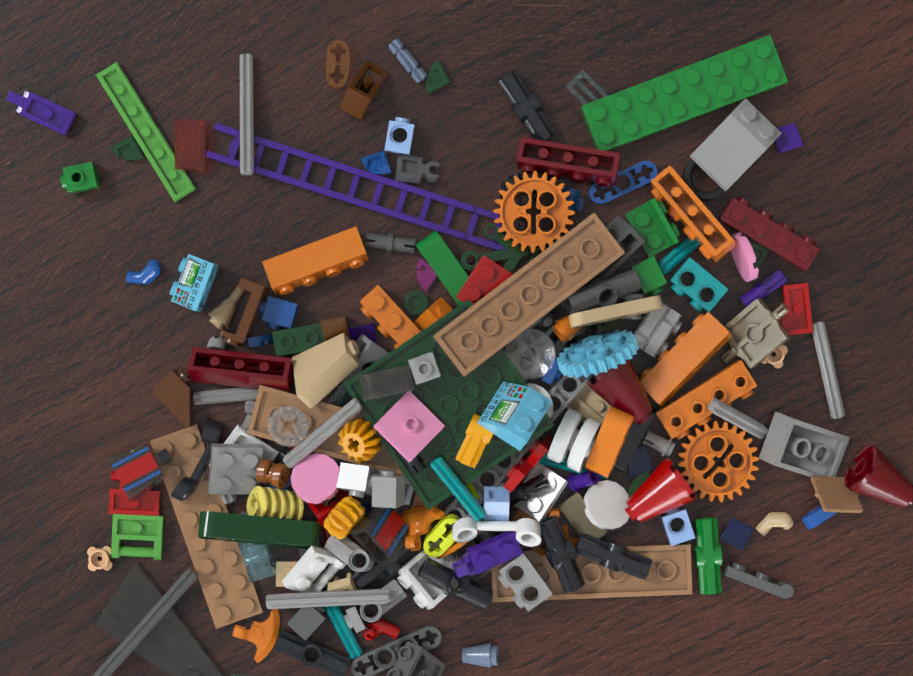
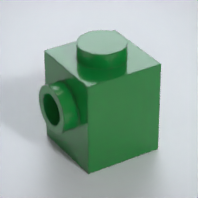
M88 162L62 168L64 174L60 175L63 189H67L68 193L73 194L101 188L96 163Z
M654 256L629 267L630 270L633 269L637 272L641 282L639 291L641 290L642 294L649 293L652 296L663 291L662 285L667 282Z

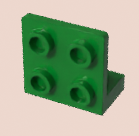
M655 198L624 214L629 225L645 241L641 246L648 258L679 242L677 237L680 236L674 223L669 224L664 216L668 214L661 200L657 202Z

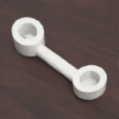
M464 517L457 520L452 527V538L459 543L473 540L477 536L478 531H516L517 541L525 546L533 547L541 543V527L538 522L531 518H521L518 521L476 522L471 517Z

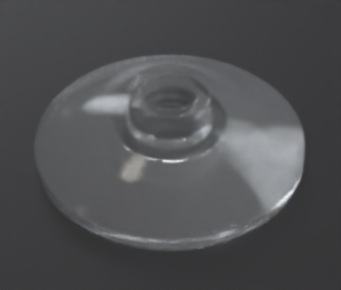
M536 329L524 330L511 340L505 349L506 354L521 376L526 379H535L545 375L552 368L556 356L555 347L550 337ZM528 348H533L535 354L528 356L525 351Z

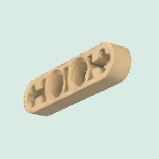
M658 295L569 315L568 318L571 329L657 311L663 308L661 296Z

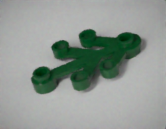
M516 220V223L519 224L518 231L521 232L526 230V228L523 227L522 222L520 220ZM487 224L483 228L484 237L493 239L506 249L477 254V252L472 250L466 251L460 257V265L464 270L473 271L481 257L485 255L492 261L508 259L503 268L512 272L522 256L532 255L528 261L529 263L542 251L540 247H536L535 253L531 252L530 246L527 247L525 252L521 251V246L519 245L513 248V241L511 239L505 241V235L498 232V227L495 224ZM488 227L495 229L493 236H489L486 233ZM468 256L475 258L473 265L467 264L466 258Z

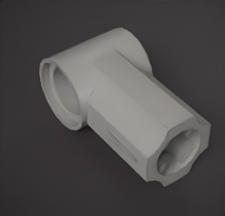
M331 535L324 547L349 565L355 572H367L374 566L375 558L373 554L348 537L338 540L335 536ZM361 553L366 557V564L362 568L356 563V558Z
M395 579L381 588H388L390 590V603L375 604L378 607L376 615L367 616L364 613L366 605H360V614L365 621H377L384 613L407 597Z

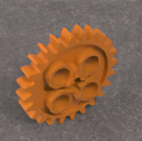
M536 171L533 172L532 178H529L527 173L523 172V180L521 181L517 176H514V185L508 182L505 183L508 188L507 192L499 190L503 199H495L500 208L494 209L493 212L499 214L500 218L494 220V223L503 225L499 228L498 232H507L504 240L514 239L512 247L515 248L520 243L522 252H525L528 246H530L532 253H535L536 247H540L543 252L546 249L545 245L549 244L551 246L555 239L559 240L561 238L560 235L562 233L567 234L569 232L565 228L566 225H574V222L568 219V216L576 214L568 208L575 204L574 201L566 200L571 195L570 191L562 193L565 184L561 183L556 186L557 178L555 176L548 181L546 172H544L541 178H538ZM533 190H537L536 207L541 211V214L536 215L535 235L531 233L532 216L528 214V211L533 209ZM520 193H526L529 196V201L524 206H518L515 201L516 196ZM547 193L554 196L553 204L548 207L541 205V197ZM525 218L528 221L527 229L521 232L515 229L516 220ZM548 218L553 221V228L549 232H543L540 229V223L543 219Z
M713 421L712 428H709L707 423L703 424V431L695 427L696 436L693 437L687 434L686 436L690 442L689 444L681 443L682 447L686 450L685 452H678V455L683 457L684 461L678 462L677 465L685 468L680 474L688 477L685 480L688 485L693 484L691 488L693 493L699 489V497L703 498L708 494V499L711 502L714 500L715 495L720 502H723L724 495L733 500V492L741 496L742 491L740 488L742 486L747 489L750 488L746 481L748 479H756L750 474L751 471L759 470V468L752 465L759 458L751 454L757 450V447L748 446L753 439H743L746 431L742 430L736 433L737 426L733 425L728 429V423L725 421L721 428L718 426L717 421ZM715 437H720L723 441V446L720 450L714 451L710 445L711 441ZM733 444V448L721 459L723 465L721 467L716 465L709 476L704 479L703 475L715 464L713 458L715 456L720 458L727 447ZM735 453H739L742 462L739 466L732 467L729 462L730 457ZM699 456H704L707 461L706 466L700 470L696 469L694 466L695 459ZM722 472L726 477L725 482L717 486L713 482V477L716 473Z

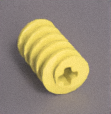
M255 486L252 489L246 505L248 515L254 516L256 513V516L264 517L265 515V517L301 520L304 510V502L295 491L278 488L272 489L270 487L263 488L262 486Z

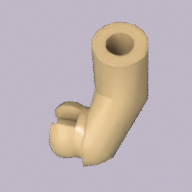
M770 512L755 529L765 536L773 527H783L785 530H788L793 526L794 522L790 514L786 512Z

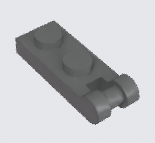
M733 562L732 566L728 564L724 566L722 573L725 576L781 598L788 599L794 593L793 587L786 581H779L778 583L769 581L771 576L759 571L755 575L746 572L748 567Z

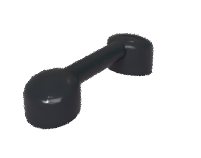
M207 417L201 436V442L207 444V447L191 477L185 476L175 487L171 497L179 501H185L193 495L210 462L212 444L221 443L223 437V425Z

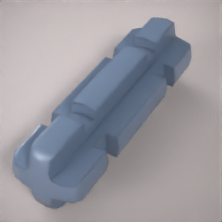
M398 38L393 40L388 45L391 52L397 55L396 58L407 72L412 74L411 77L416 83L423 81L427 76L426 72L422 67L419 68V63L407 49L403 48L404 45Z

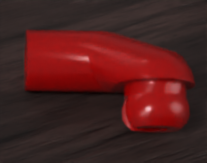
M378 619L366 625L363 636L366 640L372 641L375 637L386 634L396 640L401 628L384 619Z

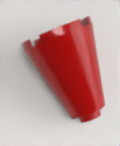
M669 458L663 460L626 501L628 507L625 508V511L632 521L638 519L641 523L696 499L693 491L680 472L675 470Z

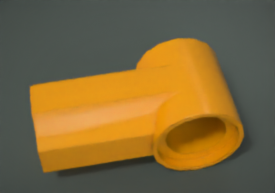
M474 413L465 432L467 435L455 458L459 462L473 468L478 464L486 444H489L493 433L477 423L481 416Z

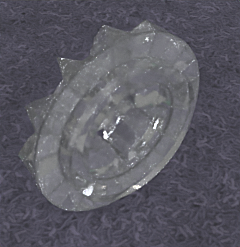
M283 406L275 410L270 416L268 431L276 443L282 446H294L300 443L307 435L308 420L300 409L293 406ZM281 417L288 422L295 418L297 419L293 425L296 435L289 430L280 433L284 427Z

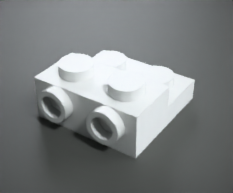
M438 539L436 542H431L430 547L432 549L435 546L440 548V540ZM423 549L396 572L400 575L397 578L399 583L405 589L410 588L414 592L415 596L413 599L416 604L421 608L426 607L429 610L434 608L447 595L441 589L417 577L421 564L426 557H429L454 570L451 563L457 560L452 554L436 559V557L427 555ZM452 578L451 586L454 589L459 586V582Z

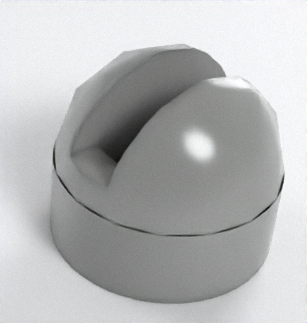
M214 335L209 339L207 348L227 351V342L224 341L225 338L223 336L217 338Z

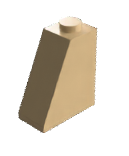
M342 333L292 357L296 395L309 408L318 404L359 366L358 354L360 351L357 343Z

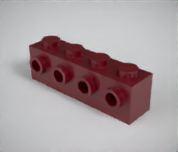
M521 137L516 162L518 169L522 173L526 172L528 175H533L534 171L538 173L546 172L549 178L555 176L557 179H560L562 176L571 178V181L577 183L592 181L596 182L595 184L598 186L610 187V185H617L621 155L616 152Z
M738 197L737 200L734 198L729 199L718 218V222L737 233H743V236L769 250L770 253L799 270H808L820 250L814 246L816 242L805 235L800 238L793 233L794 228L783 222L778 225L772 221V215L761 209L759 212H756L750 208L751 203L741 197Z
M192 347L188 365V372L192 382L259 389L260 385L291 392L294 375L291 358Z

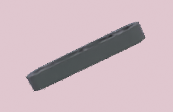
M426 625L396 640L394 639L362 653L359 657L353 659L351 672L354 676H372L394 666L399 658L398 651L401 648V643L404 640H411L419 646L418 640L414 636L419 635V639L426 637V631L428 630L431 633H437L434 643H431L430 640L422 642L423 648L429 651L440 644L442 638L441 631L435 625ZM388 650L392 654V660L389 663L380 662L378 659L380 651ZM373 655L374 662L378 668L374 669V665L371 664L366 667L365 673L361 670H356L358 661L361 660L363 664L370 662L371 658L369 656Z

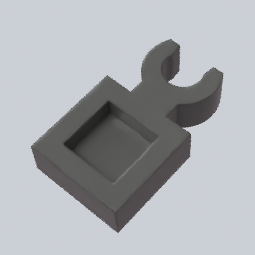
M398 154L396 158L395 180L420 184L421 178H424L430 183H436L439 175L430 173V170L438 171L440 164L434 161L422 164L423 157Z

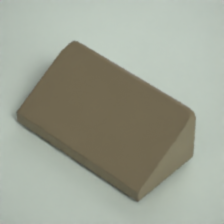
M578 492L573 493L557 506L579 535L582 532L599 539L608 532L607 529H599L590 522L585 514V502Z

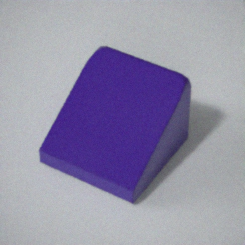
M795 123L777 128L781 132V135L774 141L777 154L804 146Z
M373 323L349 328L351 340L356 342L360 335L364 334L377 343Z

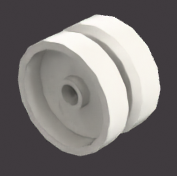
M569 408L554 436L547 458L560 463L570 451L567 467L581 472L590 455L602 423L588 418L579 430L582 414Z

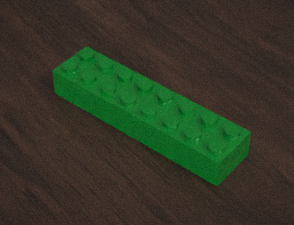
M771 35L585 104L581 106L580 110L595 149L610 151L743 101L745 98L748 99L786 84L788 80Z

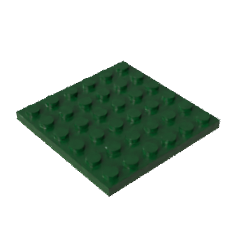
M470 299L343 384L351 397L357 398L363 404L361 412L368 422L371 421L372 428L408 391L445 425L418 453V457L423 465L426 466V469L414 477L401 458L398 459L396 456L397 451L378 431L376 432L382 438V443L428 510L453 494L430 465L437 457H442L461 482L467 485L517 451L516 448L493 434L489 444H486L475 468L455 459L467 435L465 432L474 413L482 416L503 382L529 387L503 348L463 377L432 337L473 306ZM434 351L442 373L441 377L416 385L408 360ZM545 413L526 444L555 426L547 413Z

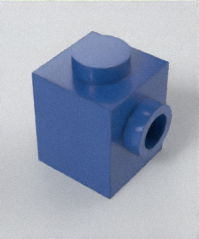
M268 296L267 301H262L259 314L263 315L262 320L267 322L266 327L281 330L282 326L293 328L299 304Z

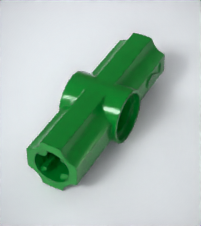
M716 517L695 519L696 545L694 553L696 568H698L700 594L722 593L720 573L722 550L718 542V522Z

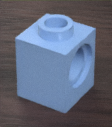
M396 117L395 121L389 120L385 152L410 155L415 128L414 124H410V119ZM403 129L407 132V138L404 142L399 143L393 139V134L396 130Z
M484 486L483 509L486 511V515L483 517V521H509L510 502L509 491L506 488Z
M678 507L660 515L671 546L695 538L685 508L679 509ZM674 518H681L683 520V526L680 530L674 531L671 529L670 523Z

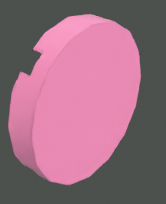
M738 232L731 235L735 240V247L731 250L741 277L746 282L757 279L759 269H754L753 263L756 262V256L748 238L743 236V233Z
M318 453L307 455L293 468L291 475L292 487L298 497L305 502L322 503V501L334 497L338 492L337 481L340 468L334 459L327 455Z

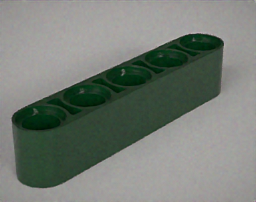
M202 511L200 512L198 538L309 549L311 545L319 548L321 523Z

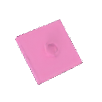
M408 391L373 427L408 462H411L445 425Z

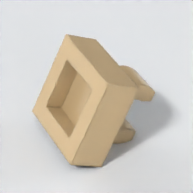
M349 572L347 573V578L344 579L335 576L334 581L328 583L327 591L360 589Z

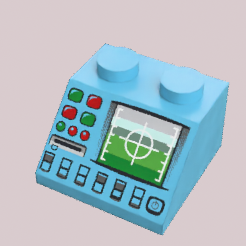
M188 254L187 258L183 257L178 269L181 272V276L178 282L174 281L170 290V295L173 296L171 301L196 312H202L219 265Z
M503 382L477 423L520 451L530 439L553 401L531 387Z

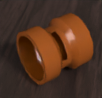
M263 458L257 467L256 480L263 484L271 483L273 487L282 489L289 479L290 468L284 463L275 464L273 460Z

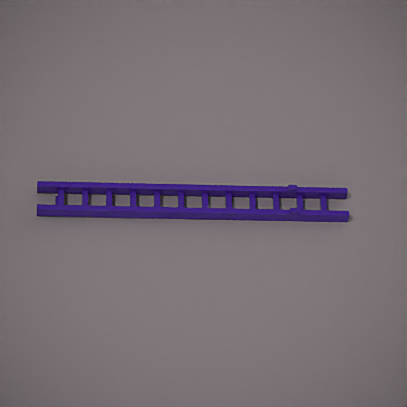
M216 123L215 130L235 136V139L231 141L228 153H230L229 157L210 151L206 152L205 157L240 168V161L235 160L240 146V131ZM254 135V143L259 144L254 158V173L494 250L506 249L497 244L493 239L488 241L472 236L479 215L496 220L500 218L499 214ZM265 146L282 151L276 172L259 167ZM289 154L306 159L300 180L283 175ZM313 162L330 167L324 188L306 182ZM336 169L354 174L348 195L330 190ZM360 177L378 182L371 203L354 198ZM384 184L401 189L395 211L378 205ZM408 192L425 197L419 218L401 213ZM431 199L449 205L443 226L425 221ZM455 207L473 213L467 233L449 228ZM495 223V225L498 227V230L502 224Z

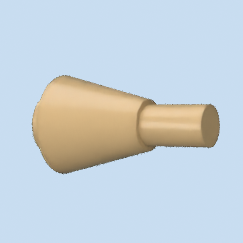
M236 286L229 298H226L208 313L211 317L209 322L219 329L223 327L229 328L237 302L245 290Z

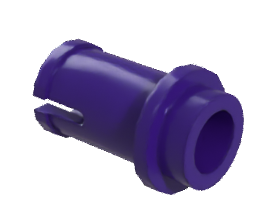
M591 470L579 474L572 473L567 478V486L571 491L580 492L585 487L597 485L599 483V474Z

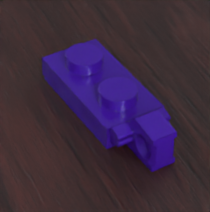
M9 91L6 98L7 101L18 105L16 112L20 113V115L65 136L68 135L77 113L32 92L24 91L23 96Z
M506 531L466 549L467 552L462 555L463 559L451 564L458 578L468 574L472 576L522 555L523 552L516 539L515 532Z

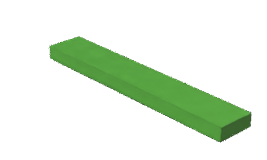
M115 62L96 74L174 202H178L197 190L119 63Z

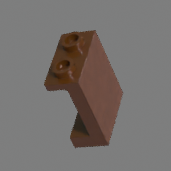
M240 278L237 287L252 293L236 333L229 330H221L220 335L225 336V342L235 346H241V343H248L247 338L251 336L262 301L265 299L269 288L246 278Z

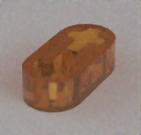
M335 40L330 43L327 49L326 80L331 87L339 89L348 83L350 49L344 41ZM338 45L341 46L342 50L346 51L345 54H341L340 63L336 62V55L332 53V50H336ZM336 66H340V74L344 75V79H340L338 84L335 83L334 79L330 78L331 75L335 74Z

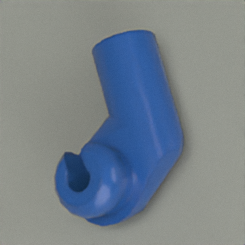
M149 260L147 266L141 272L127 271L126 283L144 285L152 283L161 273L160 262Z

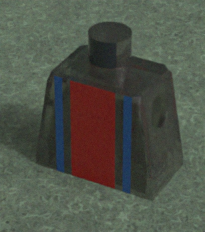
M148 445L139 446L108 457L123 489L132 503L165 479L160 468L173 461L167 448L153 454Z
M403 506L398 508L374 507L350 531L351 535L379 565L395 562L404 544L409 528L400 518L404 512Z

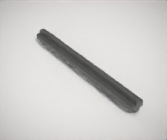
M188 568L93 676H111L198 578V574L193 569Z

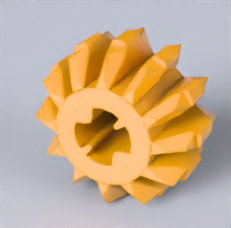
M362 418L349 421L340 430L338 435L341 439H339L337 444L343 446L341 453H347L349 460L355 459L357 463L371 460L380 450L379 442L382 438L376 435L377 430L371 427V421L364 423Z
M351 496L343 498L328 514L324 527L328 530V533L333 537L335 536L338 540L346 538L364 517L365 508Z

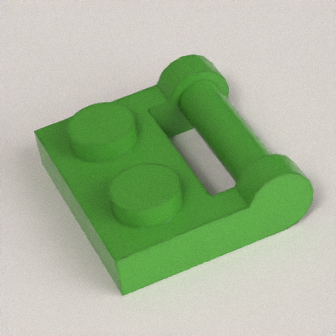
M113 514L111 557H152L154 560H162L164 515ZM121 539L154 541V548L121 546Z

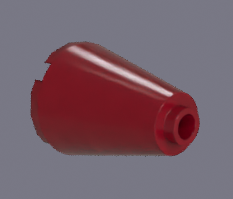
M630 359L625 360V364H618L616 369L611 368L608 372L599 373L594 377L597 381L593 384L591 380L586 383L592 391L610 406L634 416L632 425L637 422L640 426L652 417L649 412L653 409Z
M867 446L853 459L856 462L853 469L848 467L844 482L847 488L853 492L901 508L913 503V485L878 448Z

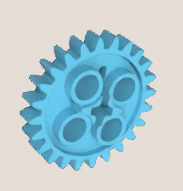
M616 330L613 333L607 331L605 334L599 332L597 335H589L585 339H579V343H571L569 348H564V352L559 353L560 357H557V363L560 372L564 376L568 375L569 378L573 376L579 378L582 375L588 377L593 373L596 376L599 373L608 372L611 368L616 369L618 364H625V360L632 359V355L637 354L639 345L635 334L632 332L627 333V330L622 332Z

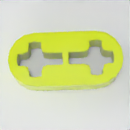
M455 514L446 515L426 535L423 548L427 555L439 557L455 542L452 538V529L447 534L445 532L447 530V523L452 525L461 519ZM441 537L442 539L439 543L440 548L435 546L432 549L430 547V541L436 542Z

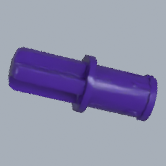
M777 270L761 283L758 281L757 286L739 298L746 307L757 298L762 300L765 297L770 298L769 295L785 284L787 278L782 271Z

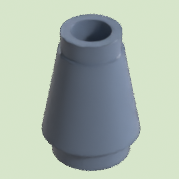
M489 643L463 648L462 661L463 663L488 668L498 666L499 647Z

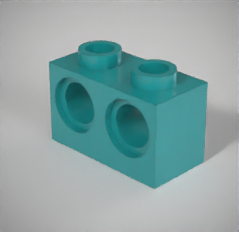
M690 257L683 262L668 280L673 284L670 288L680 297L685 294L692 300L689 304L700 313L703 310L706 313L710 312L728 290V288ZM684 272H689L693 276V283L690 286H685L681 283L680 278ZM703 288H709L712 291L713 296L709 302H704L700 298V292Z

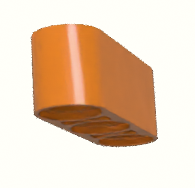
M613 406L609 408L585 468L606 478L609 477L634 420V416Z

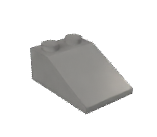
M745 98L689 157L726 191L781 135V132Z
M775 411L759 459L774 466L809 477H836L850 437Z

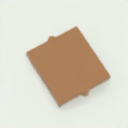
M811 477V482L816 492L815 496L818 497L824 512L862 513L863 508L858 498L859 493L853 492L845 486V477Z

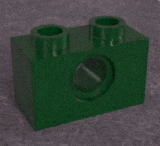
M320 323L272 332L276 356L304 352L325 342Z

